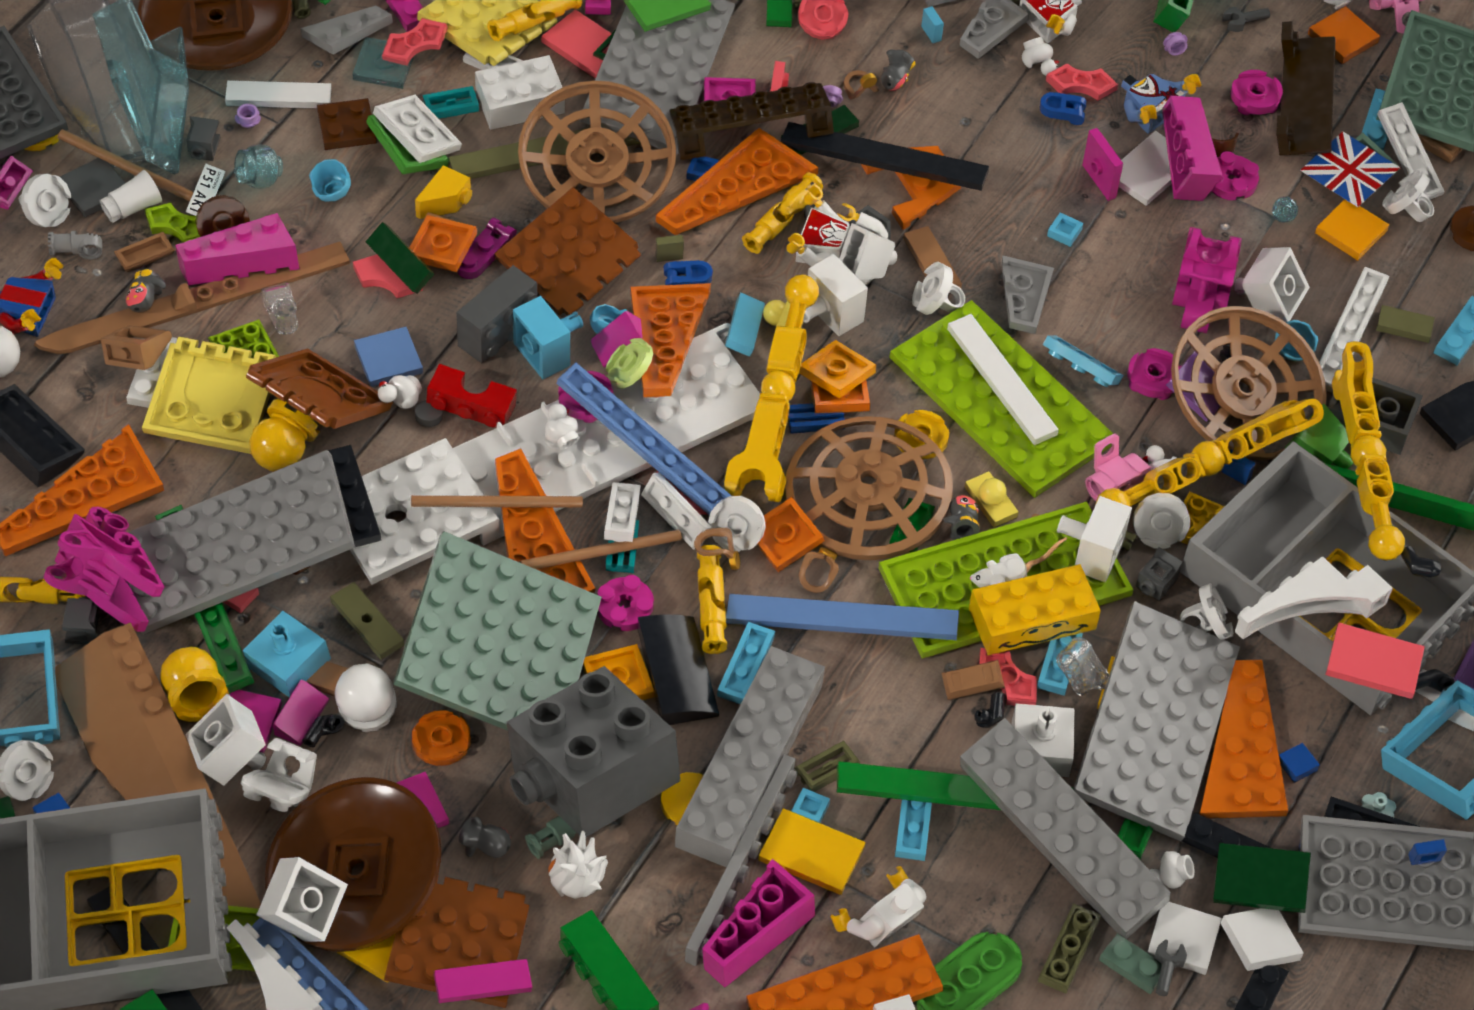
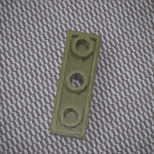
M355 582L330 596L331 603L380 660L405 646L404 639Z
M1073 903L1040 973L1038 982L1065 994L1067 993L1102 915Z

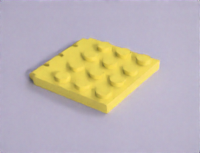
M435 0L419 10L417 20L419 21L421 18L447 24L448 29L444 38L484 65L490 63L493 66L525 46V43L528 44L541 35L542 32L557 24V18L542 22L521 33L504 36L503 40L499 42L491 38L487 28L489 20L501 19L505 17L506 13L531 3L539 2L538 0Z
M178 337L176 344L170 343L142 425L143 433L251 454L249 439L253 429L263 419L271 393L266 391V387L261 388L248 380L246 374L250 365L276 358V355L256 351L254 358H251V350L229 346L227 353H224L225 345L203 341L200 348H198V340Z

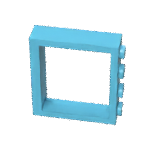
M50 629L0 635V658L44 653L49 724L0 729V746L8 748L11 744L20 740H32L40 744H49L53 740L60 739L54 646Z
M1457 680L1446 691L1443 690L1431 705L1425 706L1420 715L1411 723H1407L1398 735L1392 740H1388L1386 742L1387 745L1381 749L1382 767L1385 771L1467 820L1474 814V778L1461 791H1458L1405 759L1459 709L1474 717V689Z

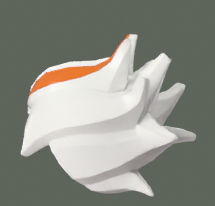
M581 831L577 844L571 841L566 833L563 834L564 845L561 850L556 847L553 848L554 856L548 868V875L553 887L561 897L566 895L574 899L587 897L596 890H601L602 888L599 884L604 878L608 860L606 856L597 857L595 853V839L591 837L586 847L585 831Z

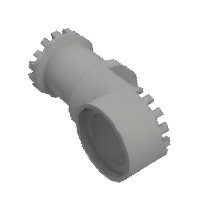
M76 231L66 234L48 233V243H51L48 245V247H51L49 248L50 256L55 255V253L72 252L73 255L79 254L84 259L93 260L102 255V239L97 234L95 236L94 233H91V235L89 233L77 234ZM93 245L96 246V248L92 247L91 249H89V247L85 248V246Z

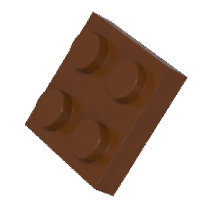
M368 98L317 105L325 150L377 143L375 134L366 123L368 115H372Z

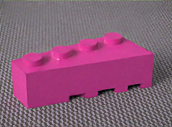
M1170 96L1162 108L1173 196L1174 199L1204 201L1222 177L1205 111L1200 98Z
M278 213L175 245L179 267L188 286L223 281L225 276L229 275L244 278L249 277L250 272L265 270V274L276 273L277 268L289 267L290 271L299 269L296 245Z
M774 859L766 866L767 870L761 878L758 877L751 885V890L743 900L740 899L736 904L734 912L729 919L722 922L702 948L704 969L724 988L815 916L814 894Z

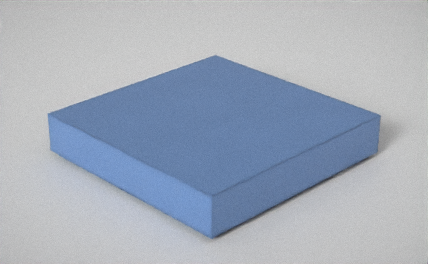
M407 327L354 340L355 349L370 387L379 385L381 381L389 382L394 376H415L423 373V366Z

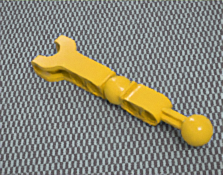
M795 275L788 280L785 286V297L790 303L785 326H777L774 333L766 368L768 374L765 375L761 382L760 398L756 405L746 448L742 453L734 456L727 466L724 487L732 496H741L745 485L750 481L761 480L765 482L764 490L768 501L780 502L782 499L786 477L778 457L789 415V401L795 394V383L806 346V329L801 327L806 308L815 304L819 297L817 282L808 275Z
M1352 341L1346 344L1342 353V370H1337L1332 380L1334 398L1341 403L1347 436L1351 444L1350 457L1357 466L1355 472L1356 475H1359L1357 487L1361 506L1367 514L1373 516L1375 529L1369 535L1368 547L1376 558L1384 561L1393 560L1403 552L1405 538L1397 527L1392 526L1388 508L1394 488L1389 465L1386 462L1387 449L1380 440L1382 436L1381 431H1378L1380 421L1372 385L1373 359L1367 344ZM1352 352L1359 353L1362 360L1359 362L1354 361Z
M1317 399L1284 401L1268 409L1263 415L1221 435L1216 440L1200 442L1192 449L1191 453L1184 454V458L1173 459L1149 471L1145 475L1143 482L1125 491L1118 488H1109L1104 490L1099 496L1131 507L1147 496L1156 493L1171 494L1195 482L1199 477H1209L1217 474L1224 467V464L1232 463V459L1243 458L1284 437L1301 432L1319 423L1324 416L1323 406ZM1309 405L1314 409V414L1312 418L1305 419L1304 408ZM1253 429H1255L1257 432V439L1255 442L1253 441L1251 436ZM1230 441L1234 444V451L1232 453L1228 449ZM1183 464H1185L1187 467V474L1185 477L1181 473V467ZM1160 475L1164 480V485L1161 489L1157 483Z

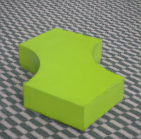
M172 203L145 209V215L152 234L164 232V234L175 236L182 243L200 237L195 223L196 216L186 215L177 211Z

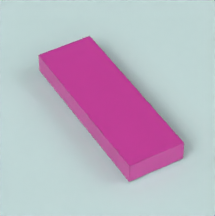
M527 959L434 971L439 1003L532 991Z

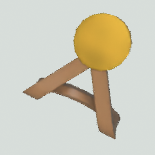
M857 70L848 73L845 77L844 88L850 99L858 98L866 88H870L873 92L879 91L876 86L877 78L874 73ZM861 76V86L855 92L850 86L849 81L853 77Z
M729 528L708 529L701 532L695 538L694 547L698 554L702 556L724 554L729 558L732 570L740 568V556L738 551H734L732 532ZM712 536L727 537L729 550H705L701 548V544L705 539Z
M821 547L818 553L809 552L805 555L799 571V580L806 590L819 593L829 588L839 571V566L835 562L837 554ZM814 558L825 559L831 566L828 579L821 586L811 585L805 577L806 569Z

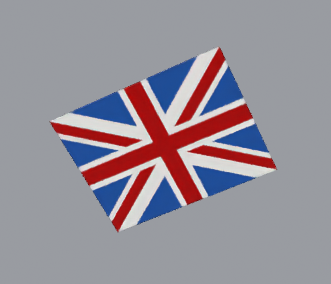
M1342 131L1332 141V151L1330 153H1318L1300 171L1351 204L1359 207L1395 174L1400 167Z

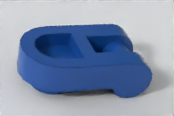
M1049 92L1042 96L1039 107L1041 113L1046 117L1068 120L1073 125H1081L1085 119L1083 111L1086 109L1087 100L1082 96Z
M705 261L668 262L663 267L664 275L667 277L665 285L706 284L712 281L713 269Z

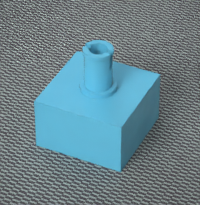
M542 296L513 309L514 345L542 380L569 367L570 332L583 327L581 316L575 311L559 319Z
M282 611L243 649L249 669L288 697L291 696L301 679L307 681L320 667L331 659L326 640L285 611Z

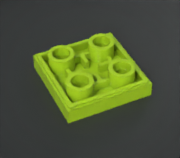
M259 319L208 337L211 343L225 345L224 353H227L229 346L251 350V358H254L256 351L279 357Z

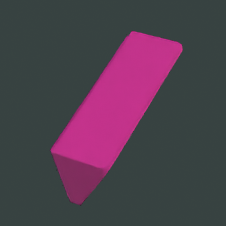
M10 156L0 169V208L7 210L33 172L32 169L13 156Z
M624 311L591 339L592 346L604 368H606L611 355L619 346L623 344L627 346L632 343L629 341L631 339L642 338L641 319L628 311Z
M301 679L273 723L274 735L301 746L303 737L314 720L320 716L329 698Z

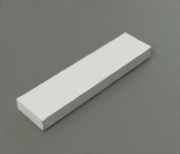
M227 80L225 103L226 106L252 104L256 107L317 108V105L331 102L332 88L331 83Z
M1403 102L1379 110L1377 115L1405 175L1408 176L1417 170L1423 171L1430 179L1423 193L1429 199L1442 196L1445 191Z

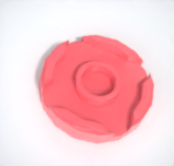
M802 0L797 15L799 24L804 32L813 38L824 40L832 39L842 32L847 24L848 9L844 4V0Z

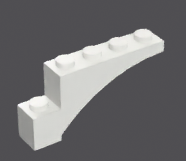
M1322 556L1314 563L1310 561L1305 564L1295 577H1287L1274 592H1266L1253 607H1245L1237 617L1238 623L1235 632L1242 639H1245L1257 630L1275 622L1313 613H1353L1363 615L1367 619L1387 604L1393 588L1369 565L1360 571H1352L1345 578Z
M235 919L227 927L229 932L242 946L255 969L261 984L267 1010H323L319 1005L323 999L310 986L305 990L298 983L302 978L290 965L284 969L277 962L281 956L269 944L263 947L257 941L260 935L249 923L242 926Z

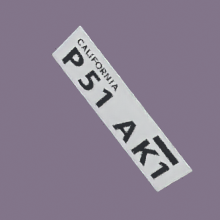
M205 164L187 207V213L196 216L203 202L216 196L226 171Z

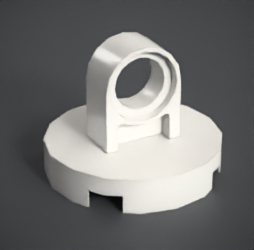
M1419 170L1409 174L1399 182L1401 186L1395 193L1391 190L1386 195L1382 203L1383 207L1390 214H1396L1405 209L1416 221L1423 222L1434 214L1432 202L1423 193L1430 179L1423 171L1420 172Z
M38 174L27 181L23 187L22 194L18 198L26 218L32 224L40 227L58 226L65 221L71 209L68 208V198H71V192L67 184L56 175Z
M941 262L931 264L924 271L928 275L923 283L917 282L912 296L913 306L917 307L916 310L925 315L932 314L938 308L947 312H953L961 308L965 303L964 292L960 287L952 283V269ZM948 293L954 295L956 299L955 305L948 300Z
M1156 493L1147 496L1138 504L1134 511L1133 525L1137 535L1145 545L1152 548L1160 547L1166 549L1171 544L1176 543L1178 540L1181 542L1185 538L1190 528V516L1186 505L1180 498L1169 493Z
M729 496L722 499L711 511L708 520L712 529L729 528L731 530L734 551L738 552L754 548L763 537L766 528L765 518L759 506L742 496ZM713 536L716 543L723 549L729 550L727 537Z
M1211 583L1200 587L1199 596L1201 602L1184 609L1180 614V621L1184 622L1188 616H1197L1201 623L1196 628L1205 632L1213 629L1220 640L1232 637L1234 634L1231 622L1228 624L1225 622V614L1228 611L1218 590L1215 587L1212 588Z
M20 740L11 744L0 757V788L5 795L19 801H26L30 798L36 799L49 788L54 772L51 771L50 760L53 761V756L47 747L32 740Z

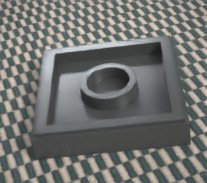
M100 158L60 176L71 192V198L69 199L84 217L101 210L100 200L107 197L108 193L125 184L114 168Z

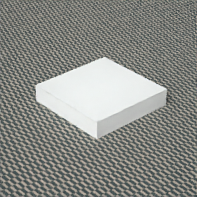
M1168 902L1159 910L1147 953L1154 957L1158 945L1167 939V954L1176 956L1180 944H1183L1187 958L1184 967L1181 968L1206 975L1221 918Z
M1260 908L1224 915L1221 920L1223 929L1247 971L1260 969L1267 965L1275 966L1300 961L1304 954L1279 910Z

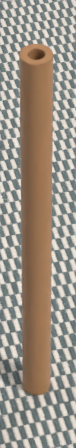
M64 129L58 134V139L135 176L142 170H145L151 176L156 186L189 202L192 198L193 191Z
M411 495V507L582 508L583 497Z
M678 529L633 538V542H612L521 560L519 562L534 569H540L680 541L682 536Z

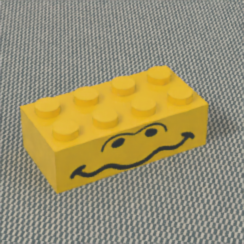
M1081 564L973 589L969 604V611L987 655L1096 630L1101 612Z

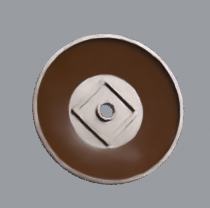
M140 0L138 6L140 30L151 49L173 64L196 70L229 69L259 58L274 47L282 38L292 16V0ZM216 15L223 16V17H222L221 19H219V20H212V19H211L213 16H216Z
M360 777L330 784L307 797L282 823L272 841L267 856L265 888L267 891L280 858L299 857L348 885L325 941L305 942L298 937L296 938L311 947L333 952L355 951L376 945L403 929L419 913L431 895L441 863V840L436 822L428 808L413 792L395 782L381 778ZM364 863V869L360 874H351L352 868L356 864Z

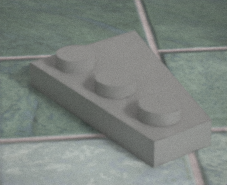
M985 0L979 7L976 17L971 20L960 38V46L979 59L1026 23L1029 19V13L1011 0Z
M375 5L300 29L303 38L334 55L390 25L393 21L392 15L389 12Z
M1002 255L1001 265L1009 328L1036 334L1054 268Z

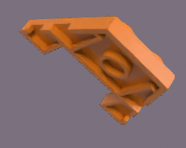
M938 146L909 147L910 149L944 156ZM861 164L867 175L883 170ZM895 172L913 200L893 206L892 214L902 230H904L917 217L920 219L926 215L927 210L935 204L938 206L960 190L961 186Z

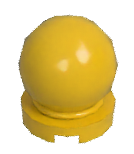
M279 399L272 401L267 409L270 418L262 420L253 429L249 439L250 452L257 464L272 472L299 462L305 451V441H314L320 433L319 430H316L318 425L313 419L298 410L295 413L286 408L287 402Z
M193 646L176 649L165 659L161 666L160 680L162 688L168 695V701L172 710L181 720L188 722L200 721L226 694L229 695L225 680L219 674L216 661L203 649Z

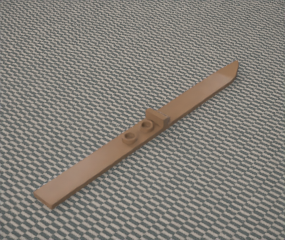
M339 241L298 254V270L290 271L289 267L277 268L276 273L265 274L264 270L250 272L249 277L244 278L232 275L225 277L223 281H214L189 289L187 283H184L178 287L175 294L154 300L152 307L145 312L138 313L129 308L51 333L35 341L34 346L40 350L55 354L72 353L100 344V338L128 325L150 328L350 264V260Z

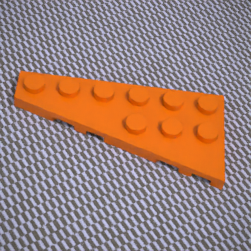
M129 424L121 429L122 433L115 439H108L104 442L102 449L93 456H86L55 480L54 486L45 493L42 491L34 497V501L27 507L16 510L0 523V548L4 556L67 531L74 514L86 519L92 507H102L112 513L164 491L162 481Z
M1235 660L1221 713L1199 814L1206 818L1287 816L1288 805L1263 661Z

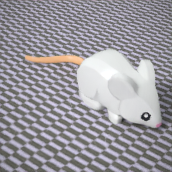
M1067 537L1055 543L1043 556L1030 560L1026 565L1017 553L1001 557L999 563H996L994 560L988 561L986 563L988 568L974 573L970 576V580L981 588L1027 577L1031 567L1046 560L1062 542L1067 540Z

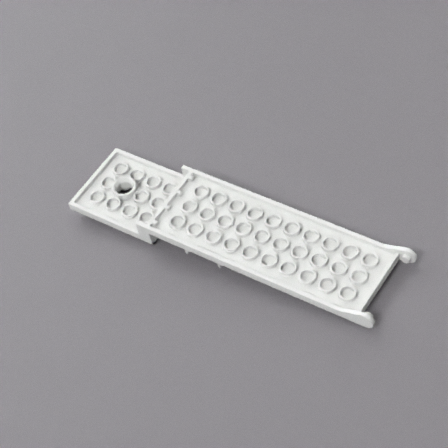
M729 323L720 325L693 338L671 396L643 397L641 378L633 385L624 389H617L611 384L614 395L680 452H684L753 420L760 393L723 343H726L730 328ZM559 400L548 405L542 402L541 408L504 425L498 422L496 429L452 448L447 439L444 438L363 475L362 479L381 533L382 541L352 548L350 551L371 585L432 557L439 536L443 531L464 540H469L480 534L483 546L505 536L501 507H411V495L499 496L495 458L520 448L546 496H582L584 499L612 486L613 482L618 483L652 466L598 419L592 423L576 419L578 424L577 434L580 439L572 446L561 450L557 443L550 442L545 437V425L547 421L551 420L548 416V409L551 405L559 403ZM553 508V509H554V511L556 512V511L561 510V509H563V508ZM394 511L405 512L407 516L401 522L386 519V516Z

